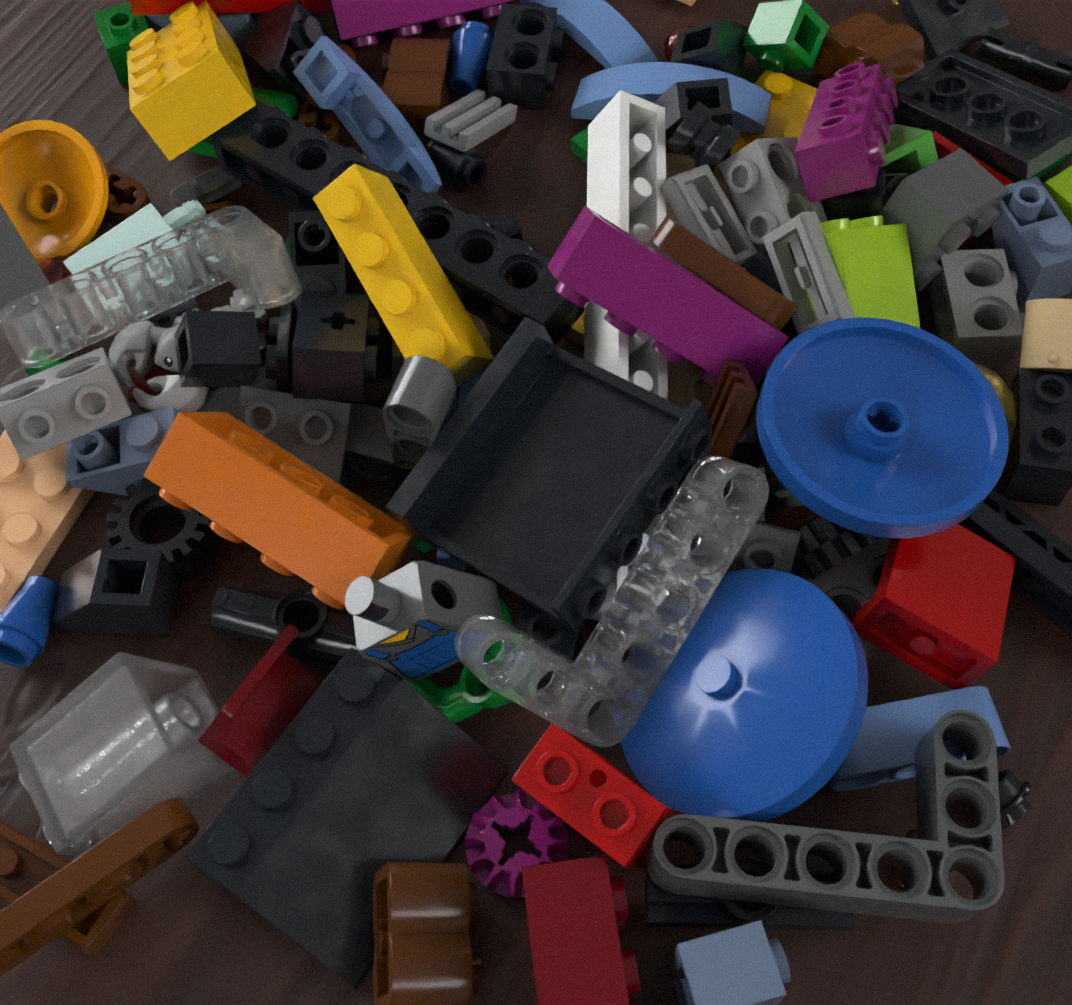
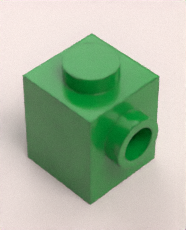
M804 0L759 3L742 47L756 59V64L764 71L767 69L776 73H782L783 70L812 69L829 25Z
M129 2L92 13L120 85L128 82L127 51L131 49L129 43L137 35L149 29L144 15H134Z

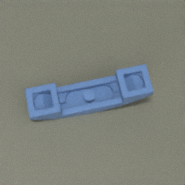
M520 0V5L557 8L558 26L561 29H565L566 34L603 65L604 70L626 64L659 62L653 51L634 27L605 0Z
M321 36L293 71L295 76L320 108L332 110L362 150L368 155L372 163L385 170L396 171L407 182L427 193H435L442 186V182L428 152L409 123L378 85L340 47L328 37Z
M673 62L634 63L608 68L581 79L571 108V118L594 120L620 90L653 103L676 82L728 78L733 112L732 127L742 133L764 134L771 103V94L745 79L712 68Z

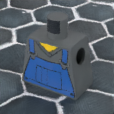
M411 562L378 581L367 576H360L349 585L345 594V607L353 615L356 648L360 655L413 683L419 682L505 639L496 582L430 562Z

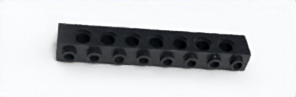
M255 99L256 106L210 135L223 171L294 212L319 210L313 197L354 163L387 176L466 311L509 336H512L524 318L527 317L544 325L553 344L556 345L584 313L583 307L571 302L555 290L559 281L554 278L547 268L551 260L533 251L527 243L520 239H511L498 232L476 215L469 216L449 205L438 194L423 191L407 182L396 171L381 168L367 160L359 151L353 148L347 149L328 139L317 128L306 127L288 117L283 110L276 106L270 107Z

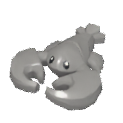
M243 287L233 291V305L229 306L227 304L221 308L217 307L211 310L255 312L256 323L264 324L269 318L265 311L267 305L252 287L248 288L247 291ZM185 313L182 316H177L171 328L156 327L150 321H141L129 324L116 335L109 349V361L121 385L128 389L135 386L130 376L131 368L135 365L134 371L144 378L153 366L154 359L156 365L179 374L174 335ZM179 375L154 377L146 381L154 392H161L159 395L146 394L139 388H133V395L138 405L146 412L174 406L178 412H197L204 405L209 387H181Z

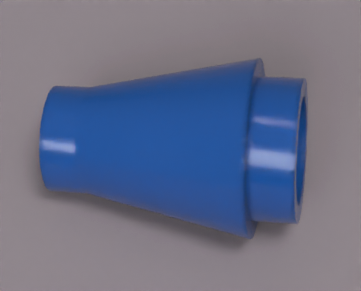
M476 21L465 22L453 34L449 87L456 94L466 96L477 90V86L486 71L495 33L483 23Z
M30 576L24 587L0 612V662L23 668L30 666L34 658H39L43 655L50 630L49 624L59 586L52 580L42 576Z

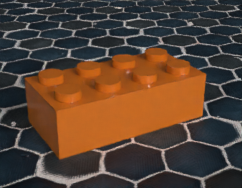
M179 412L143 475L161 487L158 493L165 501L187 511H191L194 508L211 519L209 527L216 534L235 543L245 541L262 552L260 560L266 566L286 576L298 575L313 585L311 592L316 598L336 609H344L346 591L356 578L367 576L378 581L396 571L417 537L396 519L227 412Z

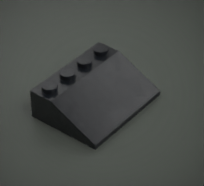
M351 647L184 857L204 877L343 981L357 989L374 962L373 884L375 872L387 862L446 863L467 833L473 813L479 811L489 802L508 775L509 768L455 723L449 721L444 714L403 680L380 665L361 656L357 650Z

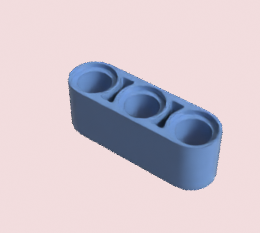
M985 686L967 687L866 707L862 725L849 754L839 769L829 779L831 790L844 792L916 778L915 754L918 743L943 715L952 710L974 712L986 720L993 730L996 740L997 759L1010 752L1011 747L989 689ZM943 739L944 747L949 754L956 759L966 761L965 752L959 744L953 740Z

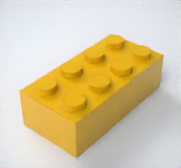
M206 0L197 6L193 2L184 4L170 15V24L158 32H155L153 28L143 31L129 43L131 49L127 51L130 110L169 161L256 106L240 50Z

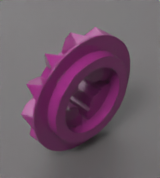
M518 790L513 794L493 795L487 804L479 811L473 813L465 837V850L470 869L483 886L501 896L522 898L525 897L521 867L567 861L569 840L565 823L560 817L531 795ZM528 821L532 822L528 843L535 849V853L541 857L538 858L532 853L528 855L525 852L519 851L513 858H509L504 866L500 865L504 860L506 842L499 836V832L495 828L502 832L507 830L515 834L521 826L525 827Z

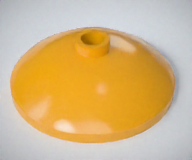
M50 120L22 122L0 133V204L41 270L58 266L84 248L99 229L108 202L107 172L96 148L88 139L73 128ZM58 201L54 210L51 211L52 205Z

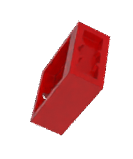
M554 723L550 724L511 779L623 867L645 869L646 856L656 830L664 820L674 815H681L657 800L638 781L584 741Z

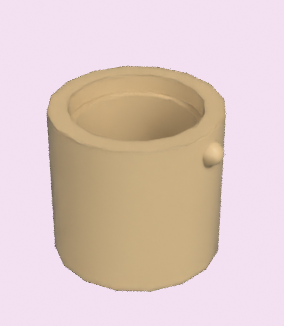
M1053 298L1026 301L1020 368L1072 374V299Z

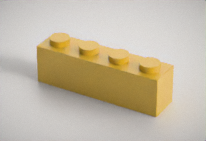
M354 163L313 197L405 360L416 355L437 360L452 372L456 388L493 362L495 358L387 176Z

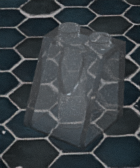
M118 652L9 745L19 769V779L24 788L30 793L43 823L42 830L44 836L53 846L56 854L82 855L155 804L169 798L178 797L187 806L241 775L239 771L198 742L199 738L219 713V710L197 669Z

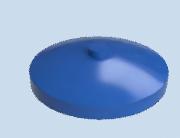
M846 318L826 322L801 333L791 340L774 359L758 397L756 410L758 437L763 453L777 478L794 497L810 510L834 524L858 533L884 538H915L939 533L951 528L977 510L996 485L1006 464L1009 446L1007 421L1000 400L989 381L974 363L955 347L927 331L902 322L880 318Z
M759 568L743 569L710 578L694 586L668 605L651 623L634 649L623 676L618 700V730L625 758L633 774L652 796L681 815L691 814L765 822L798 807L821 789L835 774L849 754L859 733L868 696V669L861 640L845 613L822 590L807 580L787 572Z

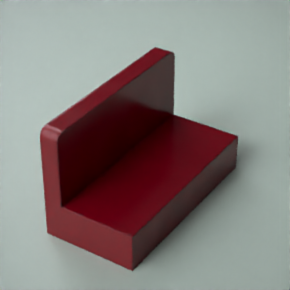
M289 623L226 702L198 740L199 743L245 777H248L323 682L322 679L284 652L300 631L291 623Z

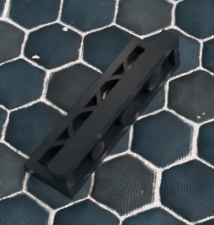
M993 488L977 510L958 524L1016 557L1011 590L1072 637V547Z

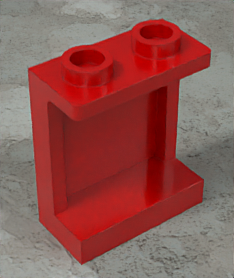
M959 524L927 536L891 538L876 593L856 612L852 625L859 636L952 690L967 688L998 663L1016 557Z

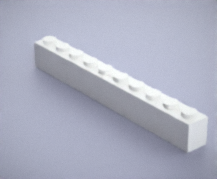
M620 90L588 125L587 207L667 257V252L650 241L666 217V198L660 189V186L666 181L665 107ZM589 300L585 307L584 360L668 400V359L651 347L655 339L639 329L633 337L621 332L604 319L608 311ZM669 508L663 514H657L643 533L642 544L636 557L628 565L619 568L607 586V594L601 608L589 619L628 626L646 620L662 612L670 605Z

